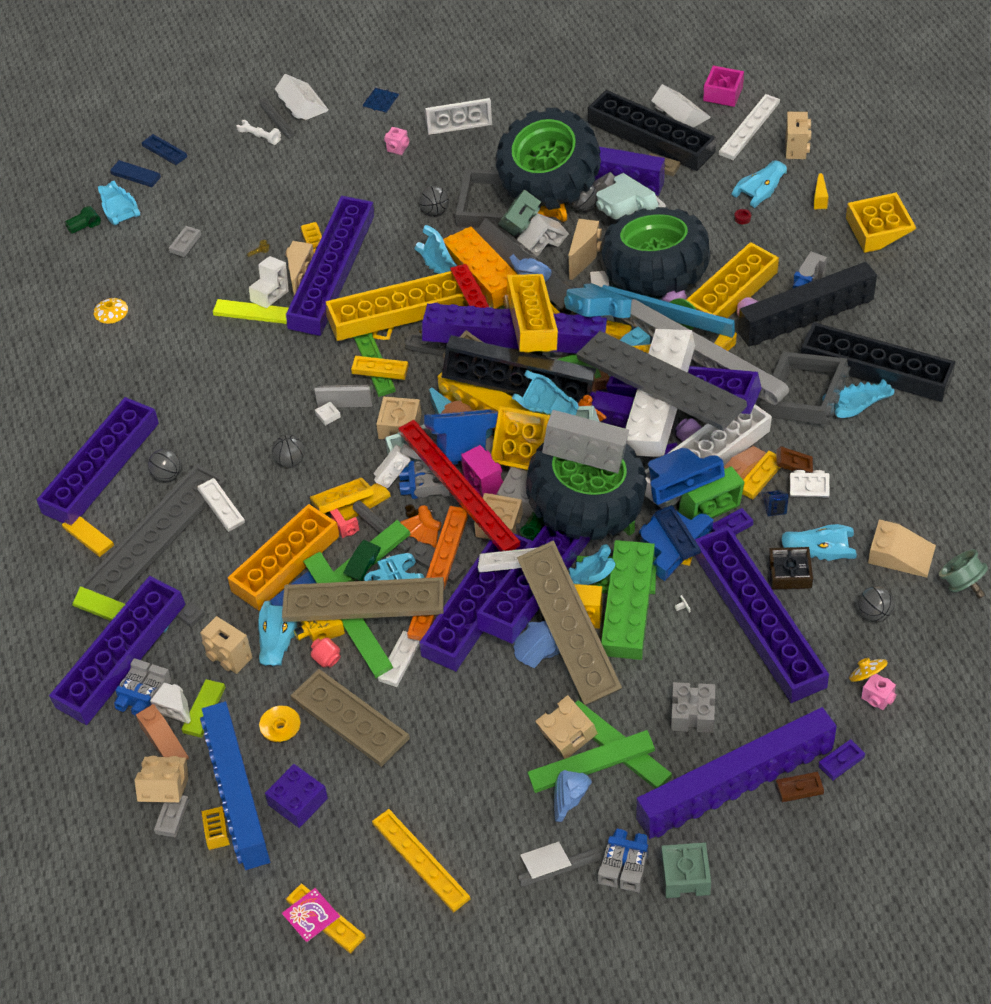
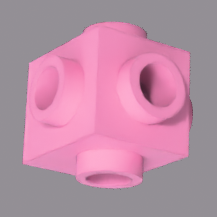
M392 127L386 133L384 141L386 142L387 152L403 154L409 145L407 130Z
M875 674L864 685L861 698L873 707L884 710L896 698L897 694L894 693L896 684L888 678Z

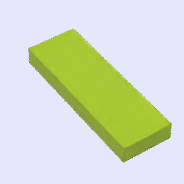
M81 586L72 604L74 607L110 621L113 620L125 605L122 602Z
M205 680L190 711L191 721L189 724L184 723L182 727L184 734L202 738L204 734L200 717H203L202 708L219 703L226 688L224 683Z

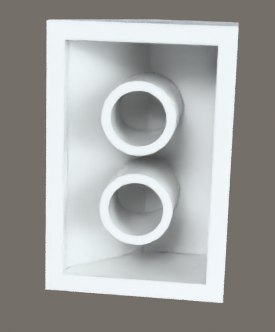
M284 74L275 88L279 94L278 97L286 103L285 106L292 111V115L297 119L307 120L329 110L308 83Z
M663 84L651 100L656 104L655 108L661 112H666V116L691 127H695L710 118L707 113L681 93Z

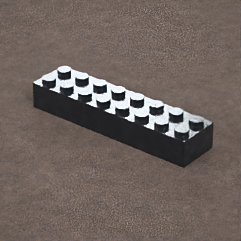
M605 90L587 107L588 123L666 158L679 161L680 164L698 171L715 153L716 137L611 91Z
M863 262L739 309L738 334L747 346L750 347L768 339H774L781 334L790 333L797 328L806 327L813 322L822 321L826 317L838 315L842 311L853 309L863 303H869L874 300L877 274L867 262Z
M813 322L801 347V354L846 358L850 367L849 376L880 384L881 380L884 379L891 388L943 402L956 363L953 360Z
M451 335L445 350L442 378L524 396L532 379L524 375L526 370L549 378L568 397L579 403L584 395L591 396L596 368Z

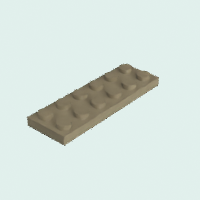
M320 669L290 695L292 701L381 767L410 739L408 733Z

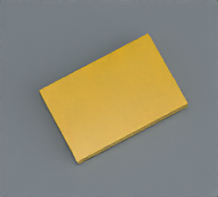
M358 478L310 496V501L317 510L324 514L374 495L372 487L363 478Z

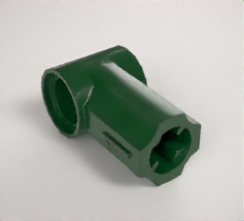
M87 206L81 210L79 215L66 220L65 226L70 234H73L87 226L90 228L98 226L101 218L91 206Z
M533 511L526 525L521 527L520 536L533 541L545 526L543 517L538 518Z

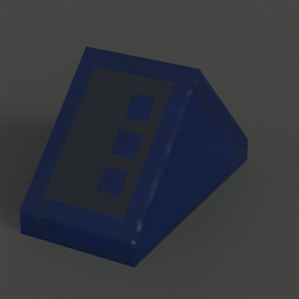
M782 490L762 492L768 517L787 514L789 497L786 492Z

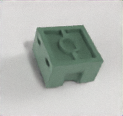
M523 190L513 201L498 225L513 236L518 233L521 234L531 223L529 220L533 216L535 217L540 210L538 206L541 201L526 190Z
M706 843L663 845L661 848V861L666 898L680 897V893L695 892L696 896L710 895L711 877Z

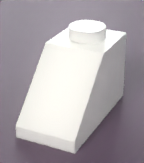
M163 683L150 700L151 704H154L163 716L189 724L191 719L188 702L182 688L176 684Z

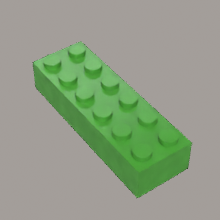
M615 540L613 552L615 567L610 574L601 642L608 657L638 660L643 658L655 558V544Z

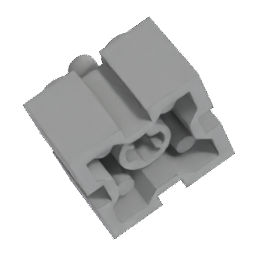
M673 682L671 731L688 732V727H696L697 732H714L715 684H699L698 688H690V683Z

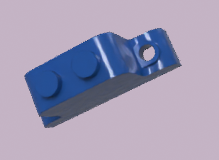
M486 409L424 415V425L427 429L431 430L432 434H437V446L452 464H458V461H462L461 454L479 445L486 451V431L496 427L498 412Z
M688 448L677 449L648 463L653 502L657 505L725 477L723 460L719 456L711 455L699 458Z
M677 512L694 540L711 532L714 519L708 515L699 514L690 520ZM653 515L651 521L647 525L644 524L639 531L641 535L640 542L655 544L656 559L654 565L656 566V575L666 581L684 560L681 559Z

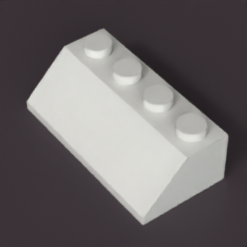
M490 98L430 107L424 110L428 135L492 125Z

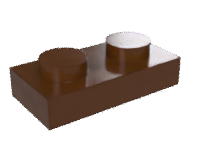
M781 446L776 450L778 467L791 471L804 470L805 473H813L812 456Z
M818 772L776 780L781 802L824 794V788Z

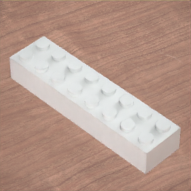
M656 329L648 354L688 373L695 348L692 330ZM637 389L626 429L629 430L627 444L635 450L637 456L661 457L666 450L677 408Z
M754 405L751 414L740 413L724 431L706 424L670 452L680 448H688L699 458L716 455L723 460L725 466L732 457L745 451L770 432L772 416L757 405ZM649 468L645 470L647 475L645 496L653 501ZM681 495L658 506L663 509L674 505L681 500Z

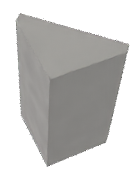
M374 384L315 387L317 406L319 408L331 402L335 407H372Z

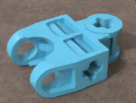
M404 553L377 561L378 570L367 573L364 581H372V576L373 581L425 577L421 573L405 572L408 568L414 566L416 560L412 554Z

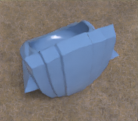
M514 254L509 257L518 275L543 274L545 282L549 280L552 271L542 262L536 261L533 258L519 260Z
M546 621L528 623L527 630L514 641L515 657L520 662L533 668L542 659L551 658L560 653Z
M566 770L560 772L554 791L555 821L562 822L567 811L579 804L592 783L589 776L584 773Z

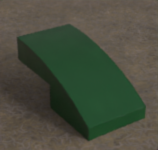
M363 540L353 553L343 573L363 581L370 564L374 565L381 547Z

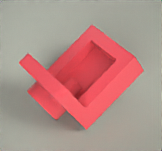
M338 509L330 511L331 519L337 522L338 531L342 538L352 536L359 531L356 517L345 521Z

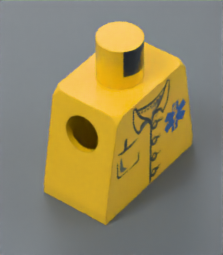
M340 619L301 621L302 626L293 630L298 641L307 636L314 642L318 638L320 640L323 638L332 639L345 634L343 623Z

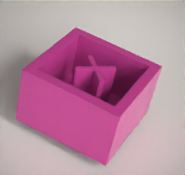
M712 66L704 85L703 101L735 107L743 88L744 71Z
M479 445L461 454L463 476L482 498L484 493L497 495L503 483L501 478L502 468L498 462H494L488 450L485 451Z

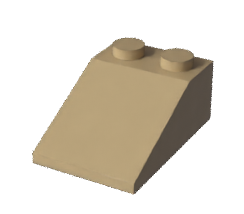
M578 219L568 255L570 280H573L597 257L598 251L601 252L602 241H599L602 236V229L599 228V221Z
M292 241L290 247L286 250L294 296L314 255L313 245L309 243Z
M879 519L868 563L927 577L936 545L900 524Z

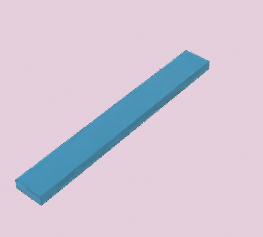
M602 286L629 299H635L675 322L732 338L735 334L734 320L615 287Z

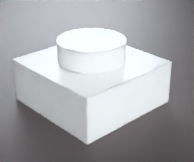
M331 402L315 409L316 416L325 426L341 417L340 412Z

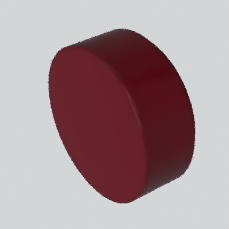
M746 209L737 210L734 213L735 222L742 225L748 224L751 221V212Z

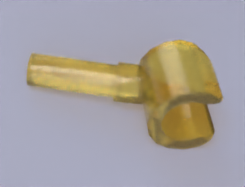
M261 240L259 247L247 253V256L250 257L259 252H268L269 244H267V240Z

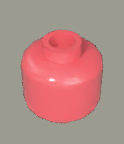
M318 638L311 645L312 659L323 668L328 666L331 668L341 657L340 648L330 638H323L321 640Z

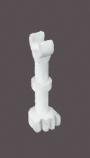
M242 120V126L236 125L239 132H250L256 137L266 138L270 144L276 145L281 140V134L276 128L269 133L260 127L250 126L246 120Z

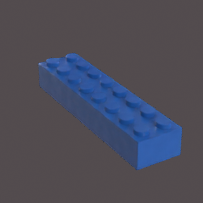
M225 701L202 708L203 717H200V721L204 730L205 740L209 749L210 759L214 768L213 771L218 783V790L223 802L222 805L228 821L227 824L238 863H243L245 870L271 863L227 703Z

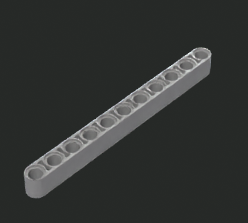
M631 299L630 317L622 318V320L634 327L639 326L651 337L654 336L656 329L689 330L635 299ZM692 331L695 343L692 360L706 368L758 372L762 387L758 397L772 405H777L789 393V388L783 381Z

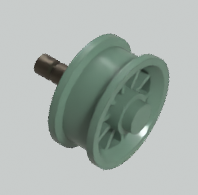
M971 549L957 555L945 564L940 570L939 576L941 579H946L951 592H959L970 586L978 599H980L985 593L980 589L981 587L977 581L987 572L988 566L986 563H981L978 559L977 550Z

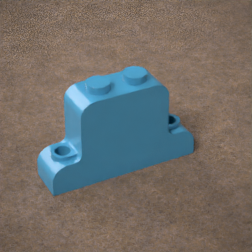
M593 283L584 284L583 288L567 289L564 298L565 308L582 316L611 315L617 318H629L631 314V299Z

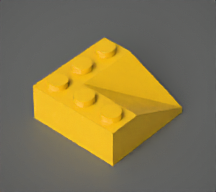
M897 192L847 204L846 219L864 253L882 249L916 229Z
M499 406L491 452L494 462L528 470L531 457L536 453L537 448L544 443L550 415Z

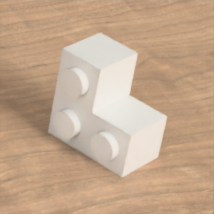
M537 213L517 240L538 256L548 243L557 247L560 246L569 233L558 221Z
M271 256L259 264L260 279L249 287L250 301L265 308H268L289 291L286 262Z

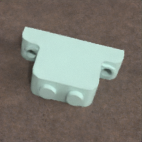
M624 173L614 178L615 184L600 190L596 194L598 199L596 201L597 208L613 219H618L625 214L630 215L637 210L645 208L651 210L658 207L655 192Z

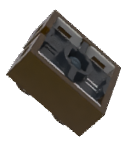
M809 547L769 548L768 558L772 589L812 588L813 573Z

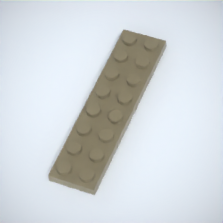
M554 540L517 557L584 705L591 704L621 690L622 686Z
M443 577L284 585L283 622L444 614Z

